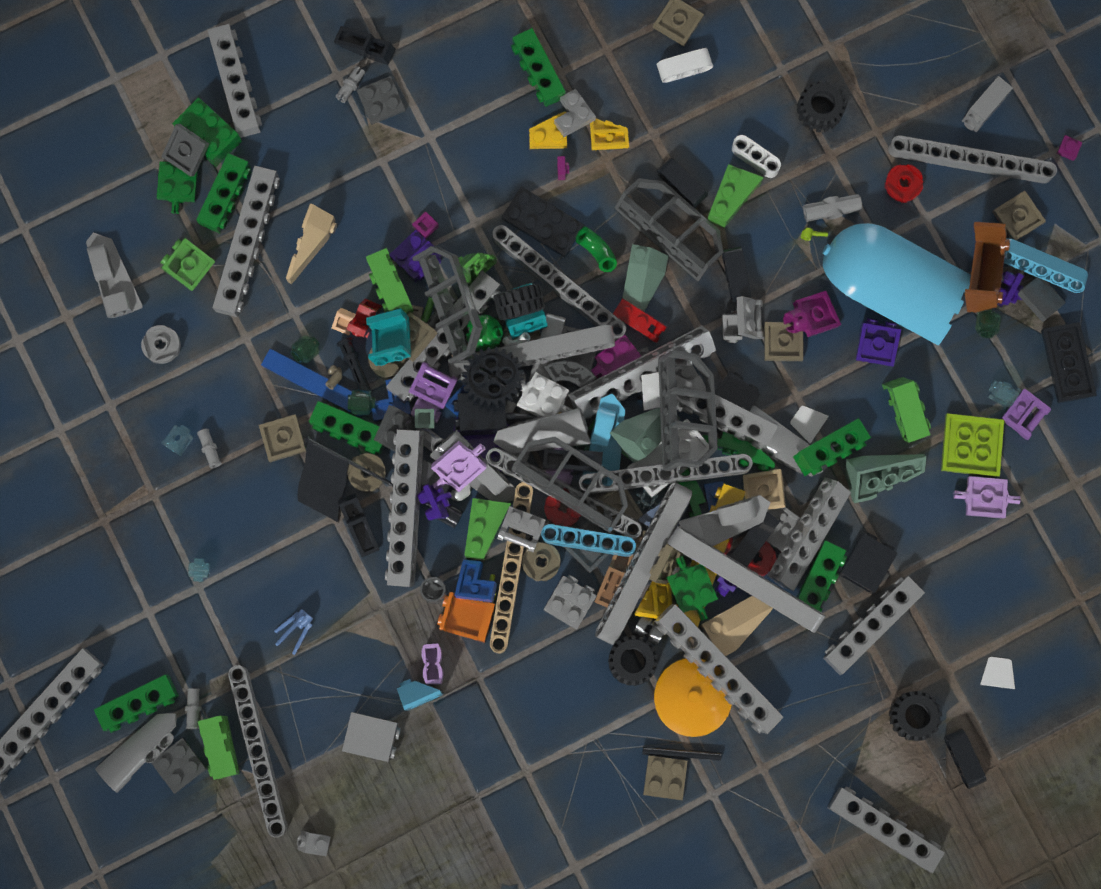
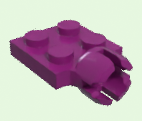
M826 291L793 302L794 310L787 312L783 318L784 325L792 323V326L786 327L788 332L794 334L804 331L808 337L832 330L841 325Z
M626 335L615 341L614 347L605 349L595 356L594 359L597 361V365L590 371L598 379L642 356Z

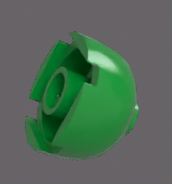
M478 315L482 324V330L475 352H480V349L487 351L488 347L490 349L499 347L503 339V329L500 322L490 315ZM471 320L467 327H470L469 333H466L468 342L473 329Z

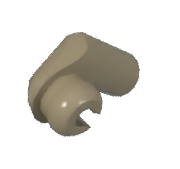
M335 365L329 368L328 373L332 376L325 383L331 390L342 379V370Z

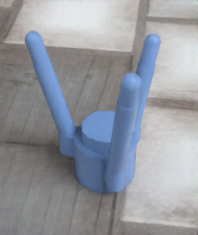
M302 609L299 612L296 611L291 618L274 630L277 633L292 621L294 623L275 645L278 646L296 627L300 629L305 627L292 652L295 655L308 630L312 627L310 622L313 618Z

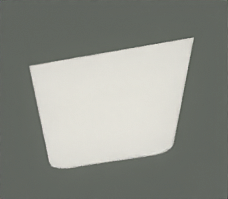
M801 406L791 420V425L811 443L829 416Z
M989 657L980 685L1015 689L1012 661L1005 658Z

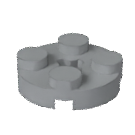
M157 325L148 329L141 342L144 355L153 363H168L174 360L180 353L181 342L179 336L174 330L163 325ZM159 340L166 342L163 349L156 347L159 344Z

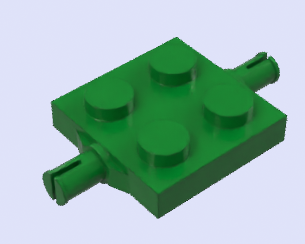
M159 162L157 200L171 202L172 214H179L180 203L195 202L198 170L195 176L190 177L170 162Z
M684 556L677 558L680 570L666 578L678 608L683 613L697 610L700 621L707 619L704 607L708 603L718 600L706 568L701 564L687 567Z

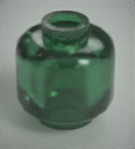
M988 309L977 314L975 330L981 337L993 338L1000 332L1001 316L993 309Z
M303 335L292 344L291 354L297 362L309 363L319 354L318 346L320 344L315 337Z
M353 390L351 394H348V410H351L353 415H369L371 409H375V397H371L369 390Z

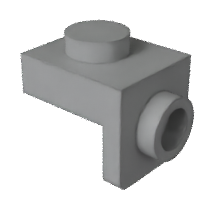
M722 314V337L728 343H737L738 340H742V336L738 335L737 314Z
M301 831V835L297 839V850L308 854L327 856L331 837Z

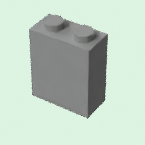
M998 76L969 109L962 120L964 125L969 130L977 132L1003 103L1013 87Z
M351 712L342 751L390 762V758L394 759L396 747H393L395 739H399L401 728L398 727L399 723Z

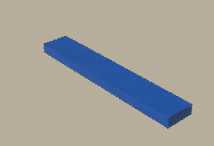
M269 349L261 364L262 367L361 419L370 404L369 400L339 384L333 390L329 389L325 384L329 379L272 349Z

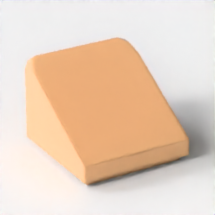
M340 308L336 313L332 329L350 335V331L346 329L348 323L356 314Z

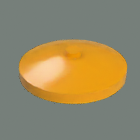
M682 659L667 667L658 678L654 689L655 709L661 721L675 733L688 737L707 735L724 723L732 705L725 700L724 697L726 695L721 690L717 691L711 685L712 680L708 676L704 677L697 670L699 667L694 662L690 663L687 659ZM717 666L714 668L716 676L721 673V669ZM728 681L727 686H728V688L731 690V686H730V683H729V681Z

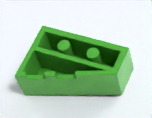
M728 164L708 220L712 224L725 228L754 191L761 185L764 177Z
M387 248L366 256L372 272L369 274L372 284H377L378 286L375 290L379 299H384L385 303L382 306L385 313L400 308L406 314L413 312L410 300Z
M905 377L882 384L884 390L888 389L891 398L888 402L890 406L894 407L895 420L903 440L910 443L929 436L931 426L928 419L924 416L925 406L918 396V393H920L918 384Z
M472 499L465 558L485 560L504 522L511 503Z
M220 715L198 721L204 743V753L209 761L208 772L210 777L213 776V779L217 780L240 774L228 716Z

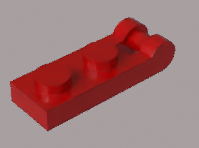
M622 298L613 312V315L656 343L659 341L662 331L664 332L667 328L663 323ZM651 324L656 327L653 332L648 330Z

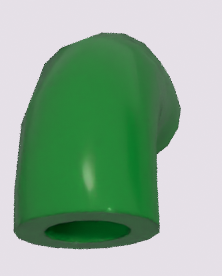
M588 227L580 229L576 236V242L594 257L601 271H613L617 267V261L608 244Z

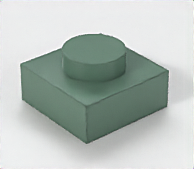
M415 409V428L434 429V409Z

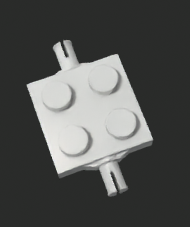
M535 372L531 381L527 384H520L523 389L521 390L522 396L517 406L531 414L545 418L559 414V412L563 413L572 410L564 405L569 389Z

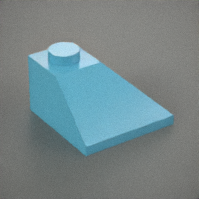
M411 679L400 683L401 687L397 688L403 708L406 711L443 695L442 691L417 681L411 682Z

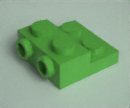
M183 238L182 241L178 239L172 246L174 251L171 255L166 254L160 261L163 264L161 269L190 291H193L215 261L186 238Z

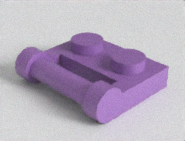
M423 362L408 393L444 409L458 378L450 377L429 367L428 363ZM424 373L449 384L447 389L424 378Z
M1024 388L1001 419L1018 432L1021 437L1029 440L1032 436V431L1042 418L1048 415L1051 408ZM1036 406L1039 411L1027 427L1024 428L1021 424Z

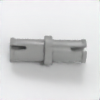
M355 66L348 79L346 78L343 81L344 85L335 95L338 100L342 97V103H346L352 91L357 89V84L365 75L363 69L359 72L360 67Z
M209 429L198 431L197 435L203 447L201 450L206 455L209 467L216 468L222 463L216 451L217 446L213 443Z
M187 689V706L185 707V711H187L186 729H199V711H201V707H199L200 689Z

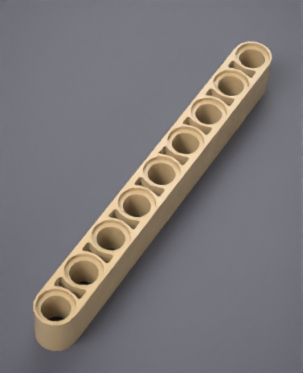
M524 482L517 485L513 508L517 509L519 506H524L527 509V513L530 514L533 498L532 486ZM526 487L530 490V493L527 496H521L519 490ZM509 528L508 533L526 539L525 533L515 534L512 528ZM507 541L490 639V647L497 654L505 652L508 647L524 547L520 546L521 549L518 553L510 552V546L515 544ZM509 563H515L517 570L510 573L506 570V566ZM512 582L514 589L510 592L503 589L504 583ZM509 601L511 607L509 610L503 611L500 609V603ZM505 620L508 623L507 628L499 630L497 628L498 621ZM497 639L504 641V647L500 650L493 647V643Z

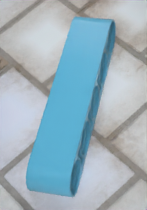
M1010 239V249L1005 252V264L1071 292L1080 293L1084 291L1088 278L1086 270L1014 239Z
M553 524L544 526L541 531L543 540L551 545L630 557L636 551L635 541L626 536ZM548 530H554L556 535L554 538L548 539L545 537V533ZM567 533L575 535V539L572 542L564 540ZM591 536L594 538V543L586 545L583 542L584 538ZM610 539L614 544L611 548H605L602 545L603 541ZM626 542L631 543L633 546L629 552L622 549V545Z

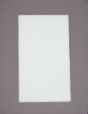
M659 372L641 375L644 410L659 408Z

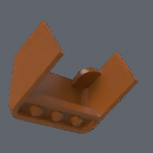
M974 222L976 240L970 287L965 289L967 312L976 313L996 308L999 303L1002 304L1003 292H1000L1004 259L1005 252L1010 249V239H1007L1006 224Z

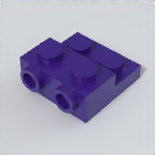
M415 230L389 255L416 283L418 280H423L425 276L420 262L413 261L412 257L434 245ZM435 252L431 254L436 255V258L438 259L440 264L442 261V255L437 254Z
M867 318V321H862L855 359L857 361L894 367L901 328L897 327V323L886 321L885 325L878 324L876 319Z

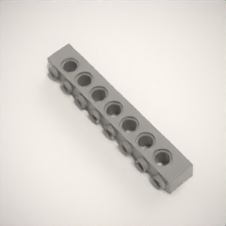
M254 166L212 307L215 312L238 317V314L243 311L244 302L242 300L249 290V284L247 283L249 277H252L254 273L253 263L259 256L260 249L258 246L260 241L262 242L264 239L265 231L263 229L270 219V213H268L270 206H273L275 202L274 191L280 185V178L274 170ZM262 186L268 187L265 192H259ZM258 203L263 204V206H262L261 209H259V210H255V209H254V206H255L256 204H258ZM257 221L258 223L255 227H249L250 222ZM246 239H252L250 245L243 244ZM240 257H247V260L244 263L238 262ZM236 274H242L240 280H233V277ZM230 292H237L235 298H228Z
M483 271L469 286L478 315H483L489 308V302L491 300L494 301L493 296L501 293L499 291L500 284ZM479 292H484L486 294V297L483 299H478L476 297V294ZM462 296L453 305L456 313L466 308ZM469 314L458 319L462 322L461 329L465 333L468 328L470 329V327H467L470 321ZM434 328L438 334L414 362L408 360L386 386L387 390L404 404L407 400L411 402L416 397L408 393L411 386L404 385V380L408 378L415 380L419 372L416 370L417 365L426 362L429 364V367L438 370L441 366V360L444 357L448 358L451 351L448 342L440 341V338L445 335L443 328ZM435 349L438 351V355L430 357L428 352ZM424 373L423 377L429 380V375Z
M700 326L568 394L573 408H581L585 419H588L597 413L602 397L609 395L607 394L609 389L612 388L611 393H613L618 401H624L629 395L641 392V374L646 371L645 374L659 372L657 368L658 359L672 350L695 353L700 359L709 357L712 352L716 351L709 330ZM675 359V374L678 370L693 365L692 362L685 359ZM629 380L628 384L624 386L625 381ZM593 397H596L595 400L592 403H590L591 399Z
M397 430L393 440L394 445H396V451L392 457V463L395 464L391 475V483L393 484V492L390 493L392 511L389 512L391 530L388 531L387 535L390 546L386 553L388 569L385 571V580L387 585L412 587L415 586L420 501L417 495L421 493L424 431ZM406 445L411 447L409 455H406L404 452ZM405 464H408L410 467L408 474L403 472ZM404 483L409 487L406 494L402 492V485ZM402 503H406L407 505V511L405 513H403L400 509ZM401 522L406 524L405 532H401L399 529ZM401 541L405 544L403 552L398 549V544ZM398 561L404 564L402 571L397 569Z
M671 604L655 620L658 624L657 629L663 635L667 634L671 638L670 642L677 649L681 648L685 652L684 657L690 663L694 662L699 667L697 670L704 677L708 676L712 680L711 685L717 691L721 690L726 695L724 698L729 704H735L738 707V713L744 719L748 718L753 723L751 726L756 732L768 734L781 721L783 716L675 604ZM675 623H679L681 626V630L677 634L673 630ZM689 637L694 639V645L691 648L687 645ZM703 651H706V653L708 654V658L705 662H703L700 658V655ZM717 665L721 667V673L718 676L714 673V668ZM730 679L735 683L734 688L731 690L727 686ZM744 693L748 696V701L745 704L741 701V696ZM759 707L761 709V715L757 718L755 716V710Z
M82 648L0 739V757L4 760V765L0 768V783L7 778L8 775L6 773L11 768L14 769L18 766L22 755L29 753L34 748L35 744L33 743L38 738L41 739L45 736L49 725L56 723L61 718V712L65 708L68 709L72 706L76 695L83 693L89 685L87 683L92 678L98 677L102 672L101 668L104 664L87 649ZM83 667L85 669V675L84 677L79 678L77 672L80 668ZM69 682L72 685V689L69 693H66L64 686ZM54 697L58 699V705L55 708L51 706V700ZM40 712L45 715L42 723H39L37 720ZM27 727L31 729V735L28 738L24 736V730ZM13 742L18 746L15 753H12L10 750Z

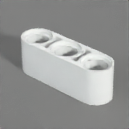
M707 48L670 57L656 64L663 83L699 74L713 68Z
M739 135L734 139L732 152L735 156L768 178H773L778 174L781 162L776 156L745 135ZM742 143L745 145V148L740 149L736 144ZM752 154H759L761 158L758 160L754 159ZM773 164L776 169L770 170L767 165Z

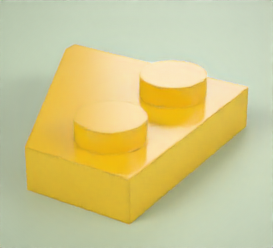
M562 112L529 129L530 149L567 148V136L563 137L554 124V119L564 115L566 112Z
M596 119L590 123L592 150L629 148L628 128L615 125L608 120L604 122Z
M652 581L635 612V616L657 619L672 604L669 583L662 584Z

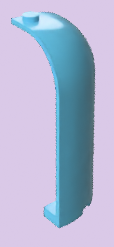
M857 224L844 229L834 238L830 245L827 244L822 252L824 255L823 269L829 280L841 292L936 345L941 343L952 325L949 322L954 313L959 314L964 303L961 298L965 289H969L971 275L896 233L875 224Z

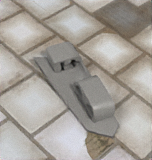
M93 232L86 241L87 252L94 277L99 285L107 317L115 318L143 308L113 240Z
M752 406L751 413L778 425L766 449L762 448V451L771 455V458L798 473H802L793 456L810 445L758 407ZM755 426L749 427V432L752 435L759 433Z
M577 408L549 417H537L510 425L507 428L498 430L493 442L508 453L513 454L521 453L530 441L557 437L569 446L590 444L591 441L587 434L588 427L581 408ZM555 443L530 447L527 452L561 447Z
M455 430L430 454V457L437 460L458 441L468 449L473 450L474 448ZM479 454L478 457L486 464L487 468L468 485L491 501H514L516 488L496 467L490 465L486 458Z
M758 495L721 506L712 512L679 521V526L714 546L762 523L771 502Z
M157 714L95 768L109 787L118 793L145 762L151 763L155 761L174 739L170 732L176 727V714Z

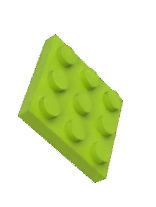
M947 413L945 415L941 471L1000 477L1004 420Z

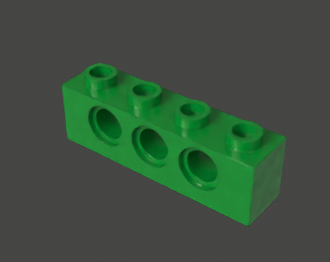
M533 28L512 37L513 44L511 48L513 53L519 55L521 59L519 61L523 71H527L529 75L527 78L531 87L535 86L539 102H543L545 107L560 101V97L565 95L566 91ZM527 50H531L534 53L532 55H526L524 52ZM534 66H540L542 69L540 71H535L532 68ZM549 82L550 85L548 87H543L541 83Z
M229 153L227 154L196 219L199 225L219 234L222 229L226 228L228 215L234 211L237 196L242 194L243 184L246 179H249L252 172L248 161ZM231 175H238L236 180H229ZM224 191H230L227 197H221ZM216 208H222L219 214L213 213Z
M320 401L317 402L309 420L313 430L320 433L323 430L329 432V436L337 440L341 438L348 440L347 444L358 447V445L365 447V451L374 455L376 452L382 453L384 445L374 440L380 426ZM329 418L336 419V423L333 426H327L326 422ZM347 425H352L354 427L353 431L349 434L344 433V428ZM365 432L371 433V438L368 441L361 440V436Z
M858 418L799 451L793 458L804 476L810 473L814 476L823 470L822 467L824 465L830 467L838 462L837 458L840 456L844 459L852 454L851 450L854 448L858 451L865 447V442L871 437Z
M826 540L822 542L797 598L822 613L823 609L820 606L823 601H827L831 593L828 589L831 583L835 584L839 576L836 572L839 566L843 567L847 556H845L846 550ZM824 560L832 562V569L828 570L824 567ZM817 577L824 579L825 584L823 587L816 585L815 580ZM809 594H813L817 599L814 605L807 601Z
M165 674L94 709V712L103 731L113 733L121 729V725L126 722L131 724L138 721V716L144 713L150 715L156 712V707L162 704L165 707L174 703V699L179 697L170 676ZM157 690L160 696L154 702L151 699V694ZM137 699L142 703L139 710H135L133 707V703ZM119 708L124 712L123 717L120 719L115 715L116 710Z

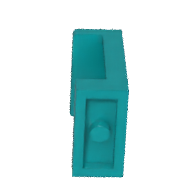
M529 283V284H526V285H522V286H520V287L532 285V283ZM543 310L505 320L512 339L521 336L524 332L531 333L548 327Z
M401 308L366 318L367 325L372 329L373 353L368 354V358L376 366H383L390 362L402 361L405 358L411 357L409 316Z

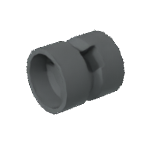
M429 577L422 582L420 593L428 603L438 604L444 600L447 589L439 578Z
M641 617L633 631V634L639 637H647V640L656 646L663 636L657 629L658 624L654 618ZM647 624L653 626L650 632L645 629Z

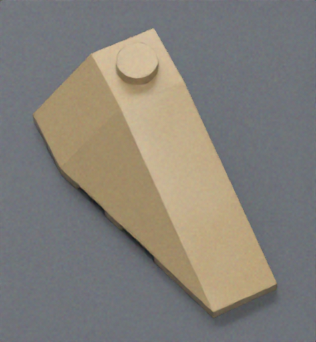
M313 204L309 205L302 224L304 234L303 237L301 236L297 240L296 250L298 253L293 255L286 276L290 284L296 280L329 240L331 233L334 234L337 228L334 216Z
M751 596L703 623L700 627L706 637L724 656H727L741 646L773 608Z

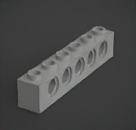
M229 24L208 29L235 130L240 138L260 133L259 126L262 125L259 114H255L254 109L257 108L255 98H251L249 93L252 91L250 81L245 79V75L248 73L245 63L241 64L240 61L243 55L240 46L236 47L235 41L238 40L235 29L231 30ZM225 44H230L228 49H222ZM235 61L234 65L227 66L228 62ZM234 78H240L239 82L232 83V80ZM239 95H245L243 100H236ZM244 112L250 113L248 117H241Z
M675 375L678 388L706 392L705 389ZM676 395L678 406L682 407V411L689 415L694 413L700 416L699 419L708 423L707 407L700 409L696 404L700 400L707 404L706 399L690 397L688 400H682L679 395ZM715 395V409H721L724 412L723 417H716L717 428L723 432L730 431L734 433V437L744 441L746 439L752 442L751 445L757 449H766L778 425ZM739 418L741 425L734 426L731 419ZM755 426L759 433L752 435L749 432V427Z
M827 477L823 479L767 575L781 587L794 592L851 492L840 482Z
M909 576L904 579L900 577L893 584L895 588L891 592L887 590L879 598L881 602L877 606L875 604L871 605L866 610L867 615L863 619L861 617L852 624L854 628L850 632L845 631L838 638L840 642L836 646L832 644L825 651L827 655L823 659L839 675L844 674L925 593ZM897 592H900L904 595L903 602H898L896 600L895 596ZM884 605L888 606L891 610L889 616H885L882 613ZM870 619H874L877 622L875 630L868 626ZM857 632L863 635L862 643L855 641L854 636ZM842 646H847L850 650V654L847 657L841 654Z
M845 787V789L838 788L827 807L828 809L926 871L934 872L945 853L940 850L941 846L932 840L930 843L923 839L924 835L915 829L911 832L906 828V823L899 819H896V821L889 818L890 813L882 808H879V810L873 808L871 801L864 797L859 799L855 796L856 792L848 787ZM854 801L857 804V809L851 813L848 810V804ZM868 812H872L874 815V820L871 823H867L865 820V815ZM885 823H889L891 826V831L888 834L882 831V826ZM905 833L908 841L902 845L899 842V837ZM922 844L925 847V852L919 856L916 848Z

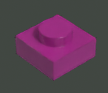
M1065 135L1056 154L1074 161L1082 142Z
M565 156L557 157L558 180H565L566 174H569V162L565 163Z
M425 211L412 226L426 239L439 227V224Z

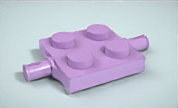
M460 441L454 444L431 464V469L440 477L439 480L433 483V487L438 490L447 484L460 492L487 468L486 464L478 457L485 450L484 445L480 443L471 450Z
M969 476L967 478L966 491L954 490L953 493L955 494L953 496L954 499H965L966 515L1004 519L1006 518L1008 503L1020 504L1021 499L1020 496L1009 495L1007 490L1008 480Z

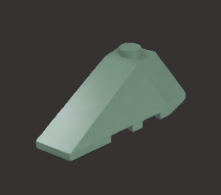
M632 244L623 298L645 312L661 280L665 276L668 255L651 247Z
M660 407L626 419L610 432L633 463L647 457L661 442Z
M925 454L871 455L847 459L845 476L852 501L859 503L872 500L877 497V493L885 489L889 491L893 489V485L901 481L907 482L924 473L927 456Z

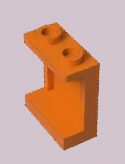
M450 592L449 596L445 595L442 605L445 607L444 614L439 615L437 625L440 626L439 630L485 643L496 605L490 602L458 599L454 596L455 593Z

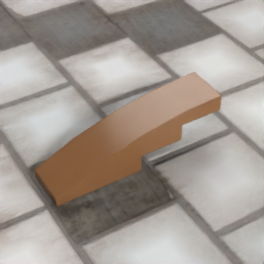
M640 535L637 538H632L636 543V551L642 539ZM629 542L622 545V549L626 552L631 551L633 548ZM635 553L630 557L613 556L594 601L595 603L608 607Z

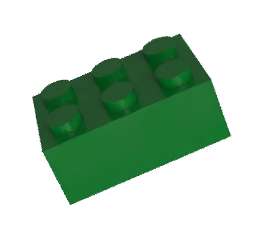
M199 97L172 123L174 127L176 124H181L209 143L204 157L215 167L242 142L239 134Z

